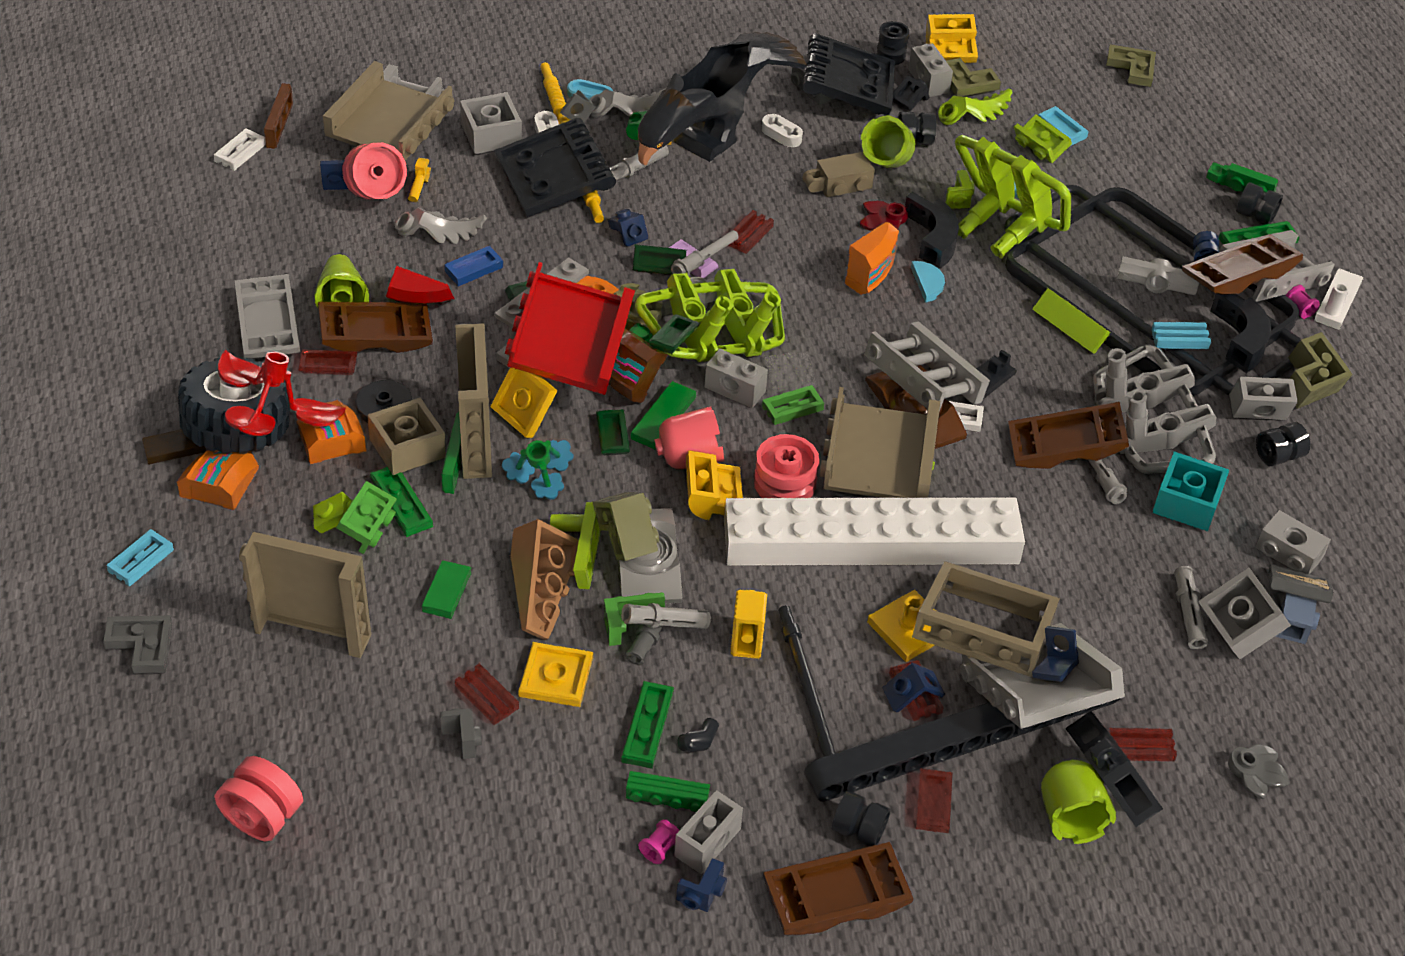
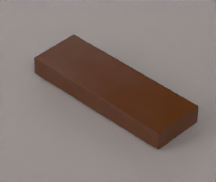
M281 84L264 127L266 148H277L293 106L290 84Z

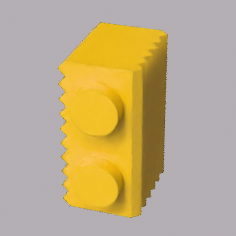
M738 590L736 592L730 652L733 656L761 658L767 594L765 592L755 590Z

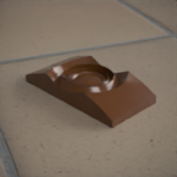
M1268 234L1182 266V272L1214 293L1239 294L1250 284L1257 283L1263 278L1279 279L1303 260V253L1275 236Z
M318 302L321 342L325 346L350 353H356L368 348H386L401 353L432 345L433 339L427 303Z
M921 365L917 366L921 371H927ZM882 371L866 376L865 381L885 409L927 415L928 409L885 372ZM946 399L943 400L939 412L935 449L967 438L966 430L955 407Z
M1120 402L1008 421L1015 464L1020 467L1051 469L1066 460L1077 458L1098 461L1129 447Z
M890 842L763 872V878L784 935L820 933L843 922L855 919H876L913 902L912 893Z

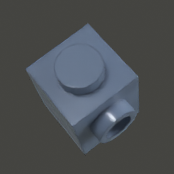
M1286 593L1280 610L1291 626L1276 635V637L1306 644L1311 630H1316L1319 622L1320 613L1315 612L1317 601Z

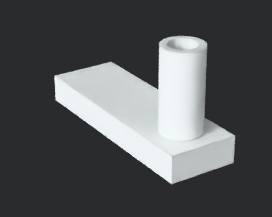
M1338 269L1314 321L1339 330L1362 283L1363 277Z

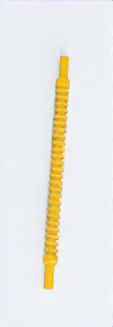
M546 62L542 63L540 68L544 77L543 85L549 97L553 113L556 115L558 123L562 124L570 120L560 113L566 102L559 82L552 74L550 65ZM595 190L583 195L585 204L590 208L594 221L596 223L603 222L604 216L599 205L601 199L598 191Z

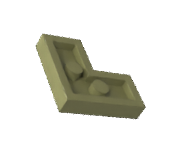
M1110 45L1106 66L1129 69L1128 83L1151 87L1156 52Z
M961 58L946 61L953 70L950 88L955 96L961 97L1000 90L1001 81L992 68L970 72Z

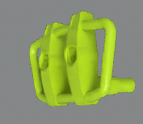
M960 135L955 139V147L975 186L986 194L968 211L969 214L959 222L958 236L966 239L978 225H982L998 209L1001 213L1005 214L1010 208L1022 213V215L1005 230L1006 233L999 240L991 245V251L995 256H999V258H1003L1014 245L1024 240L1035 228L1040 233L1047 227L1059 231L1069 230L1071 224V194L1062 182L1043 172L1033 160H1028L1022 155L1016 157L1002 150L994 141H988L985 137L976 140ZM968 148H971V149L974 150L978 168H977V166H976V164H975V162H974V160H973V158H972V156H971V154H970ZM1015 186H1016V194H1017V196H1018V198H1019L1020 201L1014 199V197H1015ZM1050 189L1056 191L1061 198L1060 220L1052 218Z
M735 269L719 270L714 277L715 282L693 284L687 273L671 274L667 280L668 288L641 294L635 302L637 313L653 336L661 327L646 307L648 303L670 299L673 316L677 314L699 322L696 330L684 341L688 348L678 347L672 355L666 353L671 357L696 359L698 362L710 361L719 349L734 355L744 354L746 357L759 356L763 351L780 346L785 340L781 298L775 287L765 282H741ZM717 292V299L713 307L706 313L698 294ZM746 292L765 293L761 303L753 309V303ZM772 320L774 337L764 340L763 333ZM724 324L727 326L736 344L717 346L715 338Z

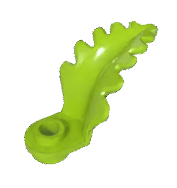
M1010 88L1005 91L1002 90L1000 94L994 93L991 98L985 96L983 100L953 95L939 107V120L945 125H952L966 112L971 113L983 122H987L985 117L996 120L994 113L1001 116L1004 114L1001 109H1008L1006 102H1011L1012 90Z

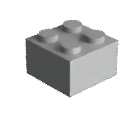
M508 92L460 101L461 125L474 154L494 151L522 139V121Z
M1247 568L1198 601L1239 659L1291 626L1250 568Z

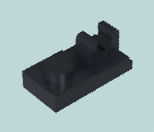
M1004 350L999 352V357L994 355L976 368L990 380L984 398L1017 372L1014 367L1009 365L1011 355Z

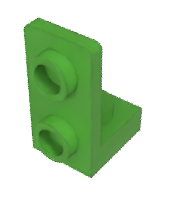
M645 593L642 595L617 596L604 599V622L609 646L621 645V634L627 631L626 624L622 621L621 617L622 608L625 604L647 606L650 603L659 604L660 607H665L664 593Z

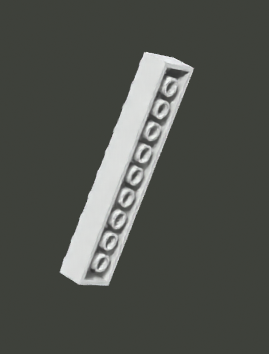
M726 498L724 528L727 565L943 564L944 561L952 564H1020L1025 545L1017 498Z

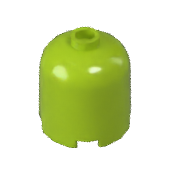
M890 115L872 119L864 127L861 134L864 155L871 162L886 168H898L905 165L912 158L915 151V139L912 131L900 119Z
M1072 759L1062 761L1046 772L1041 782V791L1054 836L1058 840H1062L1063 837L1073 839L1074 844H1082L1105 835L1103 829L1110 822L1112 824L1115 823L1116 811L1104 782L1094 767L1085 761Z

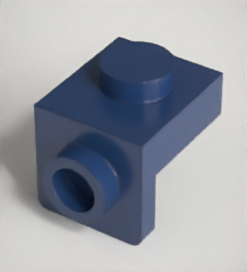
M624 209L616 212V216L607 219L610 229L621 232L625 246H631L648 239L643 214L631 212L630 209Z
M712 858L699 885L685 879H680L677 884L676 900L680 901L688 909H700L708 912L714 897L722 896L727 883V878L723 877L724 862Z

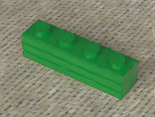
M630 771L626 786V798L634 802L644 801L650 802L653 805H668L675 809H690L693 812H697L709 799L710 784Z

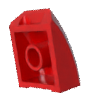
M396 266L386 294L387 298L411 303H437L455 300L448 284Z

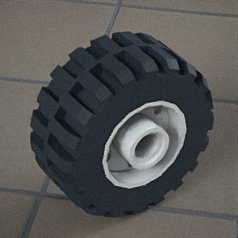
M215 358L212 362H202L198 367L194 366L184 375L178 387L179 425L189 440H192L199 447L205 446L209 451L215 452L218 450L222 451L223 454H231V452L247 454L251 450L257 452L263 450L264 446L270 447L275 444L289 428L290 406L285 380L280 386L269 388L261 412L275 418L274 430L267 435L253 436L227 424L225 413L233 406H245L256 410L265 385L264 382L258 385L250 384L247 387H237L226 383L218 374L220 358ZM252 358L242 359L259 367H262V363H264L263 361L256 362Z

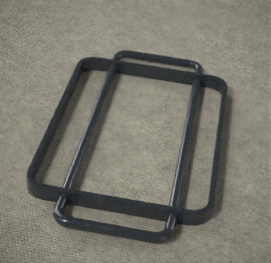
M1065 185L1071 195H1075L1085 201L1071 210V224L1092 211L1098 210L1181 269L1182 266L1191 263L1106 204L1111 201L1127 204L1194 250L1193 238L1196 234L1134 192L1125 188L1113 187L1094 196L1080 186ZM1056 191L1051 192L1052 203L1061 199ZM1018 212L1005 221L1004 230L1015 222L1022 213ZM1047 227L1041 233L1036 231L1008 251L1005 266L1014 278L1040 297L1049 288L1108 330L1110 334L1103 343L1111 349H1122L1125 351V354L1136 350V348L1020 265L1015 258L1026 251L1031 252L1154 341L1151 331L1152 326L1038 245L1058 233L1059 230ZM1250 284L1248 288L1255 292L1257 286ZM1233 294V295H1235L1236 297H1238L1239 299H1241L1242 301H1245V299H1243V298L1240 297L1239 295ZM1285 295L1265 299L1289 317L1281 324L1269 317L1271 334L1266 347L1279 338L1296 347L1302 340L1291 332L1299 314L1297 305ZM1164 348L1202 376L1201 379L1195 381V386L1189 389L1193 396L1200 394L1213 384L1229 395L1234 385L1223 377L1236 369L1235 365L1226 361L1214 370H1211L1184 349ZM1147 356L1132 363L1144 373L1162 370L1159 365ZM1286 358L1259 378H1278L1291 369L1293 364Z

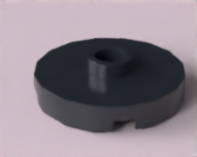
M379 380L371 382L360 390L357 394L356 407L361 418L368 423V414L413 399L410 390L404 384L394 380Z

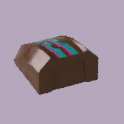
M624 328L608 385L632 402L642 403L668 354L653 348L649 342Z

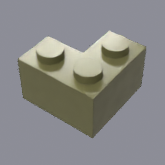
M1322 332L1301 340L1288 357L1296 369L1289 379L1294 380L1297 396L1295 407L1297 409L1339 392L1353 375Z
M623 492L592 501L599 529L609 531L616 560L627 561L658 551L659 535L655 526H652L649 516L652 513L649 499L644 496V493Z

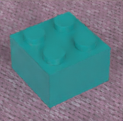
M1174 452L1159 489L1152 513L1208 531L1229 469Z

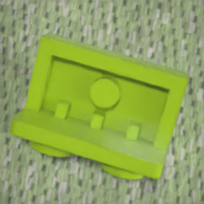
M1036 114L1023 127L1018 123L1014 126L1016 141L1022 147L1028 146L1039 159L1043 160L1045 158L1050 163H1053L1072 145L1071 138Z

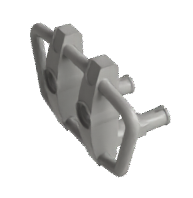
M1151 345L1141 346L1128 354H1125V351L1122 349H1112L1108 353V365L1094 373L1093 383L1096 405L1120 402L1122 412H1126L1125 428L1129 447L1119 453L1125 454L1130 463L1141 473H1166L1170 461L1146 463L1138 453L1173 449L1179 444L1198 436L1204 453V457L1199 460L1213 464L1216 454L1208 430L1216 426V416L1209 404L1198 406L1189 389L1195 386V377L1187 364L1173 367L1165 354L1159 348ZM1145 356L1153 357L1162 369L1150 373H1142L1137 377L1127 380L1128 372L1126 367ZM1177 395H1180L1187 408L1171 413H1163L1158 417L1148 420L1147 409L1156 407L1158 404Z

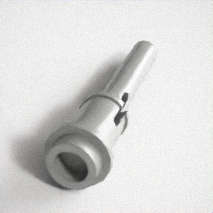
M732 230L701 251L695 250L682 260H675L671 267L672 273H687L689 276L692 271L705 264L704 260L739 238L738 233Z
M1101 459L1098 461L1088 460L1097 473L1096 480L1104 489L1107 501L1113 504L1123 502L1127 497V488L1124 484H1120L1113 470L1106 468Z

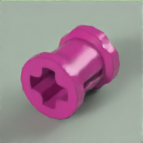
M1302 285L1294 286L1285 295L1297 305L1299 316L1302 319L1312 316L1320 306V302L1316 298L1312 299L1305 292V288Z
M660 820L656 824V830L648 838H644L639 842L638 846L641 853L654 864H661L665 859L667 851L675 845L676 834L679 832V829L668 820Z

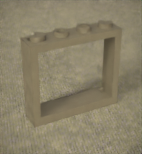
M944 561L918 612L912 638L1032 677V671L1036 667L1046 641L1045 628L1052 626L1060 598ZM947 581L954 582L953 587L946 585ZM942 591H946L1038 621L1040 625L1033 642H1029L933 609ZM1040 611H1044L1043 616L1039 615ZM925 625L931 626L930 632L923 630ZM1021 657L1030 659V664L1021 663Z

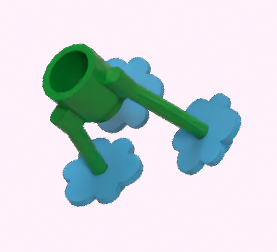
M536 440L528 444L526 449H522L520 455L517 452L511 453L510 458L503 460L502 468L507 472L506 477L509 480L516 479L521 484L529 480V475L534 474L535 468L540 469L539 479L532 481L531 488L536 491L537 498L546 497L552 500L558 496V491L564 489V484L561 482L562 477L559 473H551L549 475L547 468L565 471L568 468V462L573 460L574 455L570 452L571 446L566 440L560 442L555 440H546L545 442Z

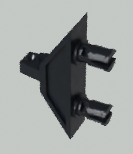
M1092 711L1065 728L1135 827H1138L1163 810L1130 760Z

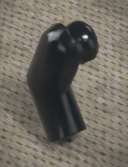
M706 718L700 730L689 731L678 737V748L681 751L699 752L709 749L718 730L719 723L715 719Z

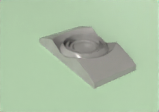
M289 274L234 280L244 359L265 357L268 352L272 351L283 354L300 352Z
M672 508L652 509V513L649 516L652 526H655L659 535L658 551L627 561L618 560L621 596L663 592L665 604L682 603L681 572Z

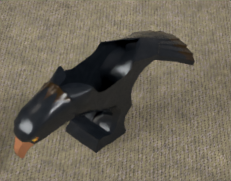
M769 32L743 33L736 40L728 44L711 47L703 60L686 75L673 74L667 88L661 92L657 100L643 116L638 127V140L640 142L638 151L639 162L647 165L651 156L669 144L673 139L674 143L709 162L712 161L717 155L722 154L737 142L735 135L736 126L744 113L745 94L755 75L767 64L805 69L804 56L797 51V47L790 43L789 40Z

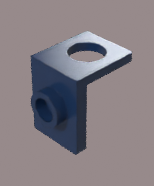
M344 160L320 161L323 190L348 189L343 179L342 167Z
M1047 626L1045 628L1048 656L1032 671L1033 678L1061 682L1079 664L1076 630ZM1056 635H1061L1068 640V650H1061L1055 645L1054 637Z
M913 662L882 687L895 712H900L924 691L941 698L945 696L934 672ZM926 677L931 681V683L933 684V686L928 682V680L926 679Z

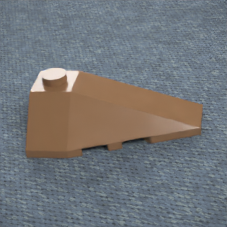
M539 519L513 529L511 562L522 630L542 640H547L560 613L559 601L561 597L567 596L570 589L567 586V582L570 576H574L573 568L579 540Z

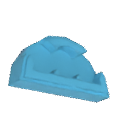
M912 261L911 269L925 303L937 299V295L944 290L945 278L943 273L930 263Z

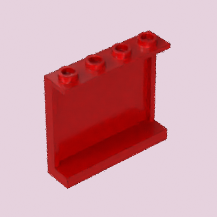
M539 262L536 272L530 271L526 284V287L530 288L529 294L523 293L519 309L523 310L522 316L516 315L512 332H516L515 338H509L504 353L509 355L507 366L605 395L635 290L625 287L621 297L541 273L543 263Z

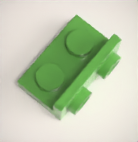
M366 481L340 520L337 529L361 542L362 545L359 552L364 554L369 545L373 548L377 545L383 534L379 530L382 524L388 527L395 516L396 511L392 510L397 498Z

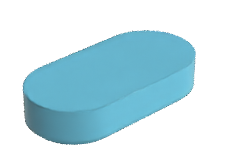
M576 79L568 83L567 94L571 98L579 90L590 99L592 96L602 93L605 89L613 91V89L606 85Z

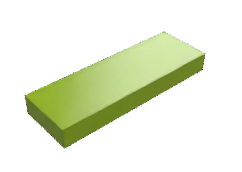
M1047 288L1032 309L1093 354L1097 352L1110 334L1108 330L1049 288Z

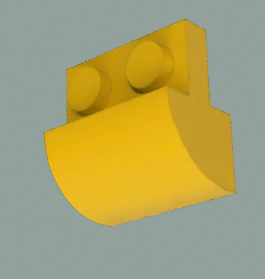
M974 14L928 15L926 44L933 43L946 61L961 58L964 63H977L978 52L975 40L977 30Z
M688 450L686 455L688 505L691 512L704 520H710L712 513L725 515L726 498H743L740 467L719 464L714 454Z

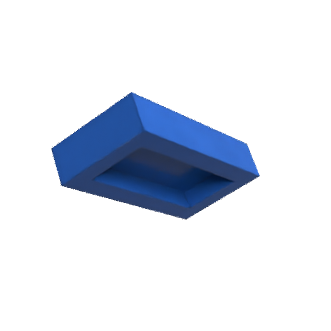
M487 246L446 263L444 266L448 276L457 286H461L503 268V260L490 246Z

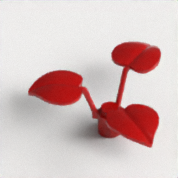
M227 350L220 357L218 374L226 383L237 387H247L250 384L258 385L263 382L265 384L256 410L245 406H233L225 413L227 424L246 434L263 436L274 430L275 418L261 412L269 388L280 386L284 380L290 409L296 411V418L304 423L320 427L331 425L345 413L346 407L307 398L294 399L290 381L291 372L287 371L289 357L283 353L268 352L262 367L239 359Z

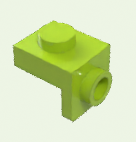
M957 170L955 187L947 188L945 203L951 209L970 208L975 185L974 181L970 180L967 170Z
M340 492L314 505V529L319 533H324L338 526L353 500L345 493Z

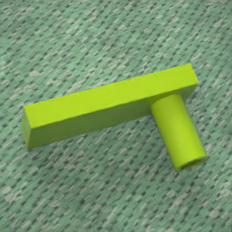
M586 502L584 514H551L550 517L551 526L563 532H580L573 568L579 589H590L601 532L593 502Z

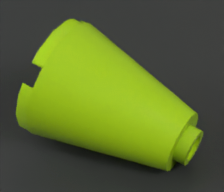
M337 254L327 260L315 289V304L318 308V302H369L368 287L347 256Z

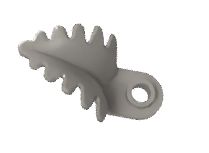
M605 89L602 93L596 94L589 99L596 106L590 115L593 118H600L612 107L620 109L627 116L638 111H648L663 90H660L658 93L653 92L651 95L644 94L642 97H638L637 95L627 96L622 92Z
M418 207L411 213H402L396 220L395 228L402 237L413 235L418 228H423L439 243H444L445 239L448 238L451 243L457 244L459 236L464 241H468L470 239L469 234L472 236L477 235V228L482 229V225L487 220V217L480 215L478 217L473 216L470 219L465 217L458 220L455 216L445 218L438 211L431 212Z

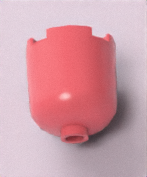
M711 406L669 417L661 423L659 438L654 439L657 455H663L666 463L672 468L686 469L688 450L716 455L717 463L724 461L723 447H718L715 436L720 434L714 410H712Z

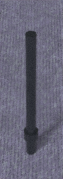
M782 606L778 610L783 624L781 631L784 641L789 643L823 757L836 752L801 644L802 633L800 627L794 621L790 606Z

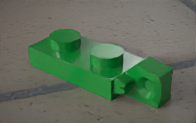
M1213 162L1206 176L1207 179L1241 192L1244 191L1249 182L1263 187L1264 192L1269 190L1275 192L1278 184V179L1234 163H1231L1230 166H1223Z

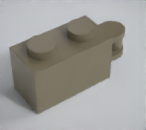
M858 152L817 160V168L806 171L802 179L810 192L823 191L826 197L872 189L875 169L864 153Z

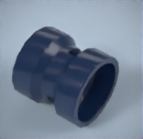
M1202 231L1194 236V261L1219 253V238L1216 233Z

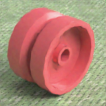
M383 142L361 144L353 148L345 157L342 167L343 179L347 188L356 196L366 200L388 199L397 194L404 186L407 177L406 162L402 154L394 146Z
M789 434L776 435L761 443L756 453V469L754 474V487L761 498H811L817 485V473L819 470L818 451L805 438Z
M249 756L236 768L233 774L234 778L227 779L217 790L214 796L216 805L222 814L242 832L257 840L264 842L272 841L284 826V819H290L303 803L302 793L290 776L277 765L261 757Z

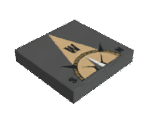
M1270 564L1268 578L1271 589L1328 604L1331 603L1334 592L1329 579Z

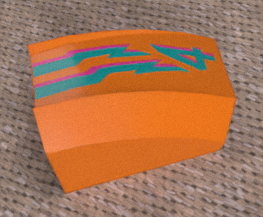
M885 222L850 245L847 276L845 279L847 286L862 295L872 291L885 279L894 263L899 230L889 222Z
M339 400L327 402L328 404L346 407L345 413L331 425L320 427L304 423L299 419L296 421L310 464L352 453L366 452L365 436L356 414Z
M207 450L197 457L178 479L179 495L182 498L195 499L235 510L256 474L259 465L251 451H248L247 454H239V452L223 454L222 451L216 450L213 452Z

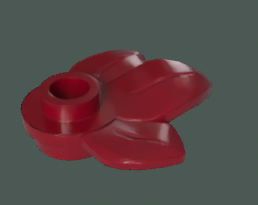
M884 201L864 202L863 206L869 215L860 221V226L873 231L885 222H889L899 230L900 225L907 221L908 212L901 203L887 204Z

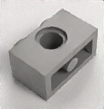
M932 43L912 47L908 70L915 79L919 78L926 83L929 97L949 93L953 70L935 45Z
M719 349L706 364L705 388L753 408L766 392L768 369Z
M1239 377L1229 394L1233 418L1287 420L1297 404L1293 379Z
M1279 510L1262 529L1256 548L1266 556L1272 557L1286 565L1291 570L1310 574L1323 559L1331 539Z
M716 790L676 834L674 856L702 874L708 867L711 859H715L741 830L743 807Z

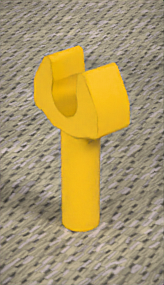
M419 158L416 161L415 179L408 196V200L411 202H418L423 184L429 180L431 167H428L429 159Z

